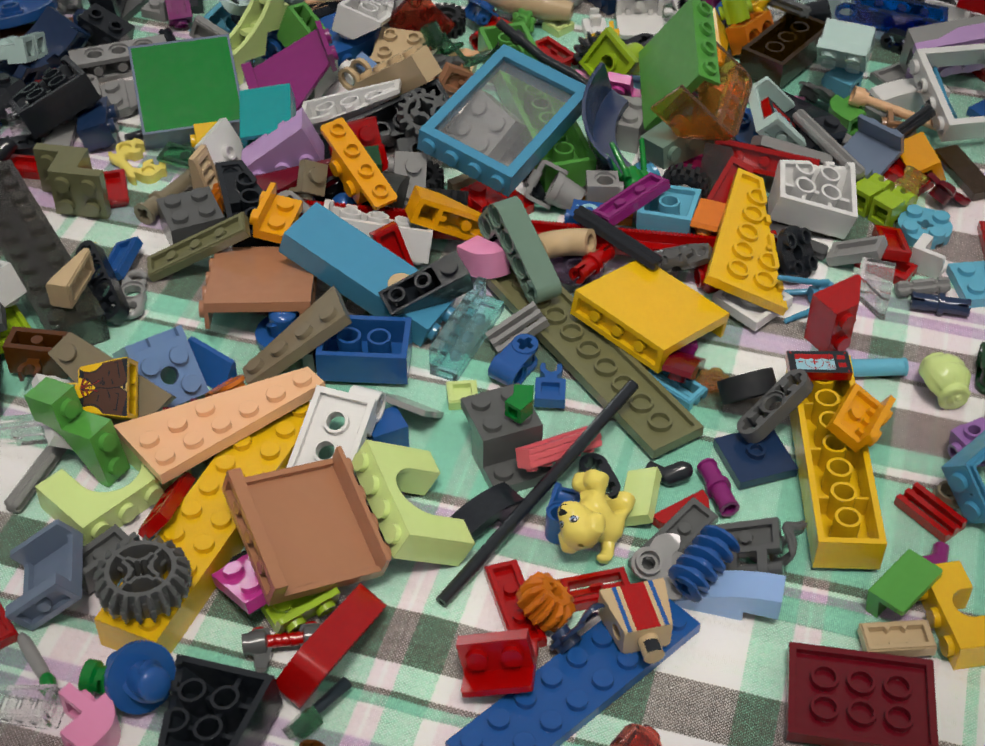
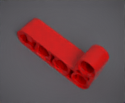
M360 583L308 638L276 679L279 692L301 709L327 675L387 607V604Z

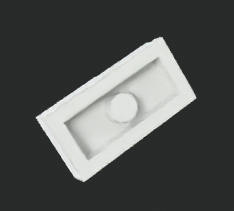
M589 8V18H582L581 20L585 38L587 31L593 34L596 31L603 32L607 27L605 17L601 18V14H599V8Z

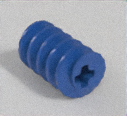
M705 525L701 529L700 535H697L692 540V545H689L684 550V554L680 555L676 560V564L672 565L668 570L670 581L683 596L699 603L702 600L699 591L707 593L710 589L707 581L715 583L718 579L716 572L723 573L726 569L724 562L731 563L734 556L732 552H740L738 541L725 529L714 525Z

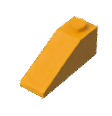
M417 185L414 186L405 208L410 223L464 240H469L477 235L483 237L478 226V218L482 213L441 193Z

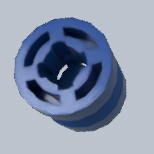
M278 30L267 33L266 54L261 56L265 60L285 49L277 38Z

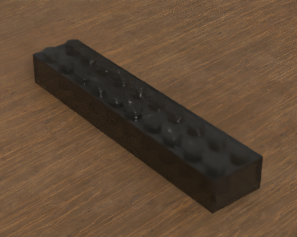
M12 160L0 161V260L12 264L27 290L20 299L37 329L72 332L92 345L110 340L105 313L88 285L72 309L55 307L50 304L46 284L71 260V257Z

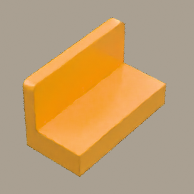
M919 132L904 139V152L900 155V158L911 177L914 178L929 171L934 173L940 180L945 181L946 178L941 161L924 132Z

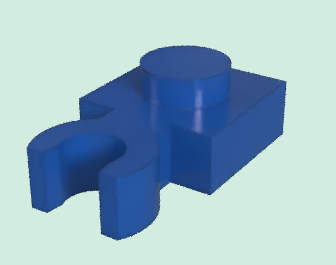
M541 363L540 377H536L534 407L565 409L566 379L562 378V364H557V370L551 372L546 370V363Z

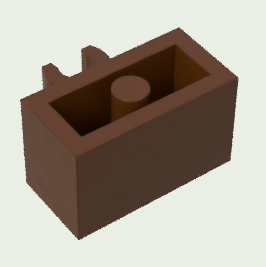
M13 326L2 346L9 372L18 374L20 381H24L27 375H33L34 377L36 373L68 379L69 376L52 359L48 352L69 332Z

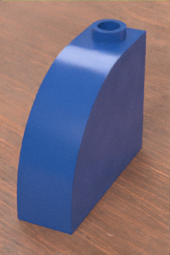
M336 12L319 18L332 35V43H329V46H335L339 58L338 68L346 59L351 61L361 52H364L368 57L372 55L375 40L378 39L382 26L353 40L344 39L339 33L332 31Z

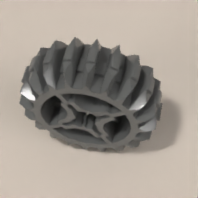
M145 534L140 541H135L131 537L126 545L117 542L116 551L106 550L105 559L98 561L97 571L94 572L93 578L96 598L99 599L100 606L104 609V612L109 611L113 619L121 617L127 624L133 618H136V621L141 625L145 618H151L156 623L158 615L170 616L171 607L181 608L182 599L188 598L189 587L192 586L190 561L185 557L181 547L176 548L172 540L164 543L160 535L153 541ZM166 571H168V572H169V575H168V577L164 580V579H163V574H164ZM122 579L123 583L119 587H117L119 581Z

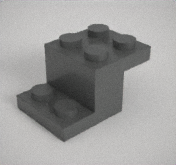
M514 384L461 398V409L472 428V456L488 487L491 488L502 482L507 483L516 492L535 487L551 467L540 466L537 471L527 472L526 469L517 467L515 448L542 440L543 424L534 408L533 414L521 424L505 416V401L513 395Z

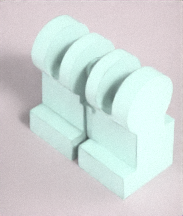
M44 31L33 32L20 37L12 35L0 39V62L7 60L8 64L29 63L48 54Z

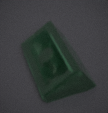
M168 141L156 159L159 162L188 169V158L195 152V149Z

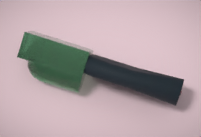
M342 677L312 706L305 708L281 730L288 739L296 737L298 739H306L323 724L320 713L352 687L351 682L346 677Z

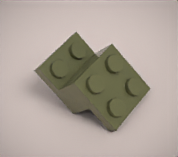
M36 143L33 147V153L43 192L52 193L57 214L108 220L112 212L103 170L92 169L88 148Z

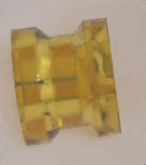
M907 165L904 169V175L896 180L895 186H901L905 188L906 193L912 192L918 196L920 187L926 185L929 179L918 169Z

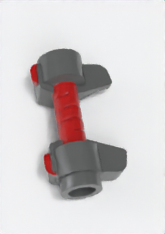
M309 621L300 625L298 632L271 634L268 628L255 627L249 633L242 634L243 655L253 656L255 671L263 673L268 669L270 659L275 650L274 648L299 646L300 648L320 627V624H317L315 621Z

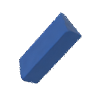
M191 336L188 338L207 386L213 389L228 379L237 376L235 360Z

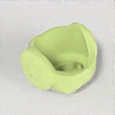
M933 352L927 355L922 360L918 372L930 391L938 397L939 406L944 409H956L964 405L971 394L969 390L971 373L962 359L953 354H945L943 352Z

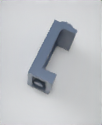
M54 520L10 551V558L24 566L23 595L6 606V618L34 631L82 599L83 533L61 520Z

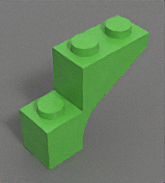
M45 377L24 395L34 420L49 426L60 434L99 483L110 487L130 468L112 420L83 410L74 385Z

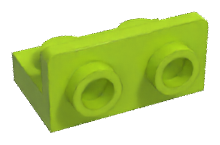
M335 587L332 590L271 606L266 604L260 609L275 634H281L286 631L288 633H295L299 631L300 625L306 623L307 619L316 614L321 618L332 612L337 607L336 603L341 592Z

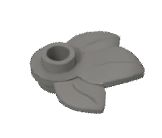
M663 533L656 536L649 547H642L634 553L631 559V568L638 578L645 581L664 578L668 599L679 600L682 594L670 581L668 570L672 565L676 564L679 556L683 555V553L678 551L680 535ZM650 560L653 563V568L650 570L645 569L642 566V561Z

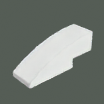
M914 78L883 83L872 87L869 91L877 99L915 113L925 105L921 94L917 91ZM944 85L947 97L949 98L952 92Z

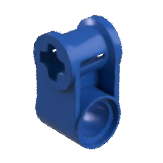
M520 334L514 337L502 352L493 358L488 368V376L506 386L515 383L522 385L538 364V359L535 355L538 350L537 338L530 334Z
M559 482L555 483L546 508L544 533L549 542L560 545L558 534L561 531L558 508L566 501H580V494L574 489L562 487V484Z

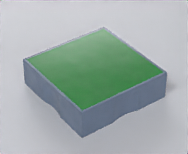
M229 34L128 47L145 150L178 146L191 142L190 135L195 134L193 124L215 122L225 117L240 137V88Z

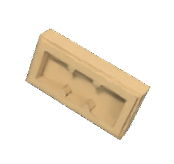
M928 619L859 623L857 632L863 651L906 657L933 656L937 651V645Z

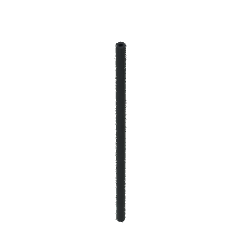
M629 380L437 596L436 601L441 606L447 607L636 392L639 387L635 381Z

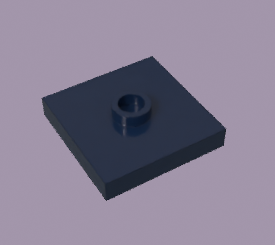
M775 430L758 443H747L739 432L714 438L713 447L738 490L797 476L798 467Z

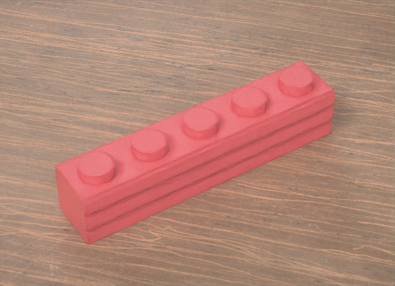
M588 426L515 448L517 467L526 469L527 472H534L540 466H552L553 462H557ZM601 433L583 451L584 453L594 452L595 448L602 446Z

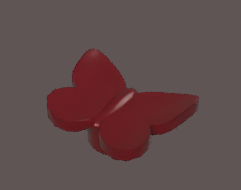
M932 172L927 174L926 178L935 185L928 194L942 205L946 206L952 198L964 206H968L971 202L969 198L956 192V188L952 184L940 180Z

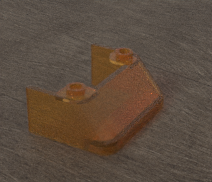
M717 41L721 84L716 86L704 81L695 90L699 93L698 99L686 87L680 85L651 107V110L673 130L675 135L683 139L728 141L739 132L753 82L749 73Z

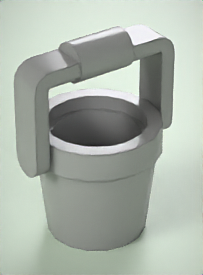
M542 160L537 169L533 168L526 181L528 186L524 195L527 199L550 210L551 205L563 210H571L573 199L582 200L586 190L566 177L569 171L548 160ZM546 164L559 172L550 184L542 202L530 196V193L543 174L541 172Z

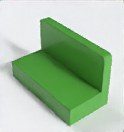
M908 549L868 589L865 611L877 618L888 607L900 616L905 615L942 576L943 570L921 555Z

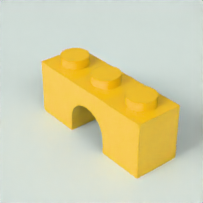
M960 560L935 564L943 570L942 576L918 601H921L926 611V619H928L930 628L935 630L939 639L940 651L944 657L948 658L953 670L985 666V615L973 617L958 611V609L966 608L973 586Z

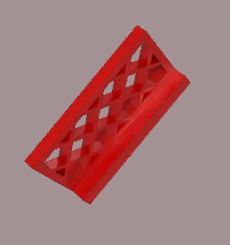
M716 137L710 163L725 166L730 157L734 156L755 168L753 173L774 177L780 160L810 161L813 165L819 166L821 159Z

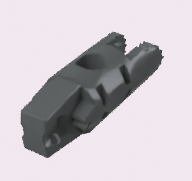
M696 243L663 248L654 252L663 258L660 268L667 273L708 264L712 254V247L709 243Z

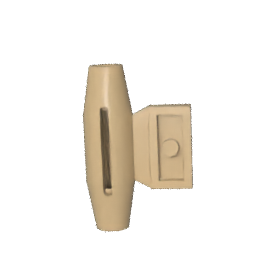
M484 0L494 6V8L513 14L518 12L519 8H523L526 11L531 10L533 12L532 17L540 20L571 21L574 10V2L569 0Z

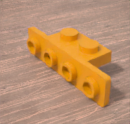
M341 117L320 126V132L333 149L331 162L329 163L331 172L335 177H339L346 194L352 197L356 204L360 205L368 200L373 209L378 210L397 201V194L344 118Z

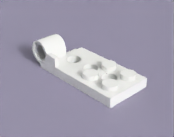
M317 385L286 468L325 460L319 458V452L325 446H333L334 452L337 446H341L346 458L348 457L352 461L365 442L366 437H371L375 424L381 420L386 406V393L358 385H353L349 392ZM339 416L345 418V423L340 429L332 430L329 428L333 418Z

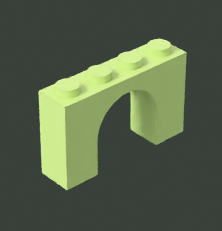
M119 438L129 464L139 471L138 476L127 486L110 492L91 491L83 487L61 469L36 485L35 489L41 508L54 520H61L83 533V545L85 546L116 524L120 528L126 523L131 522L136 516L152 505H155L164 491L182 474L162 484Z
M365 440L360 450L355 454L352 464L359 483L365 490L370 508L377 517L381 533L386 543L390 546L392 558L459 567L475 545L464 519L437 516L424 512L410 503L401 493L425 496L438 478L440 471L430 451Z

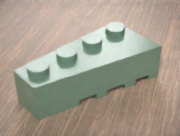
M711 88L640 136L645 141L646 160L662 169H666L673 164H679L713 150L716 137L735 140V100Z

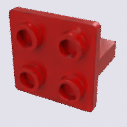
M528 629L457 636L456 648L464 671L460 690L463 698L519 694L533 691L539 642L537 638H530Z

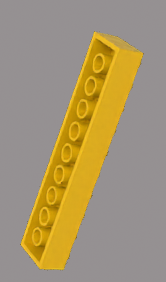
M311 401L306 402L216 454L184 497L169 522L155 536L156 538L160 535L164 543L172 540L176 548H182L185 557L190 561L192 586L189 587L188 598L182 599L181 608L171 607L170 616L160 614L157 617L156 623L151 618H145L141 625L136 621V618H133L127 624L121 617L113 619L109 611L104 612L102 608L94 618L101 645L118 651L130 642L149 640L162 645L170 654L173 652L217 588L211 574L222 569L232 557L241 553L245 547L222 491L227 470L241 468L244 477L286 468ZM166 571V572L163 574V579H164V580H165V579L168 577V575H169V572H168V571Z

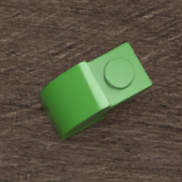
M835 94L830 100L828 113L838 118L840 123L848 130L847 133L853 136L858 131V116L860 114L866 116L865 107L860 106L857 108L849 105L850 95L842 98Z

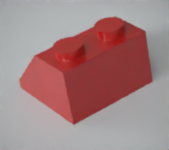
M859 274L813 293L804 338L819 351H845L849 347L860 299L861 276Z

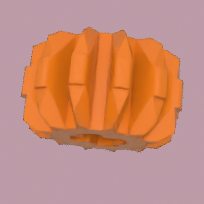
M536 572L534 575H531L516 593L519 600L517 605L524 611V617H528L532 625L537 624L544 632L547 630L555 632L558 628H562L576 610L573 603L574 597L568 593V587L563 586L560 583V579H554L548 572Z

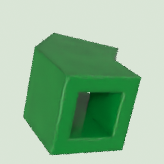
M514 384L513 395L505 401V416L521 424L533 414L534 385Z

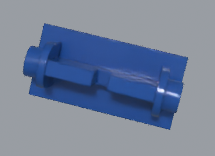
M469 0L464 9L466 18L477 23L479 26H485L492 15L499 17L498 14L493 12L494 6L484 0Z

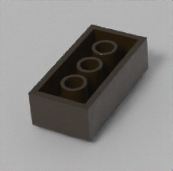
M786 13L742 47L738 73L756 81L768 76L781 89L817 59V44L819 37L822 38L826 22L811 16L804 19Z

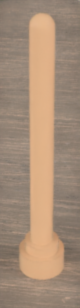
M857 85L853 88L848 100L849 105L857 108L860 106L865 107L866 105L886 113L888 108L893 109L894 116L905 120L915 114L913 111L869 96L870 93L866 92L865 88ZM931 119L922 125L926 128L936 131V129L933 128V122Z

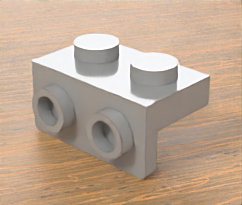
M395 151L393 157L388 158V172L410 177L404 206L407 205L415 185L426 188L427 154L424 152Z

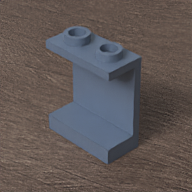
M860 114L858 116V131L848 140L843 148L865 168L866 174L863 178L868 179L874 173L883 175L904 152V134L879 123L874 118Z

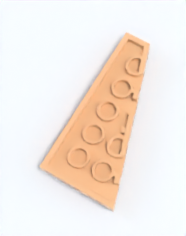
M307 366L114 425L118 437L162 484H165L310 401L316 386L326 387L325 381Z

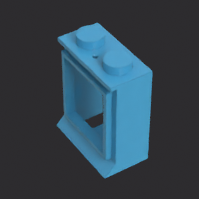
M985 430L941 467L963 517L968 520L967 524L985 523V486L976 468L985 460Z

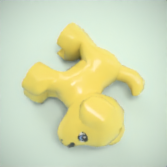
M596 469L575 473L572 479V488L580 494V501H566L558 508L561 530L558 538L562 552L575 554L579 550L593 548L597 542H600L601 552L596 556V560L601 564H608L614 555L615 543L623 535L625 520L634 507L636 501L634 495L630 492L619 491L617 498L611 499L605 494L609 483V476L606 473Z

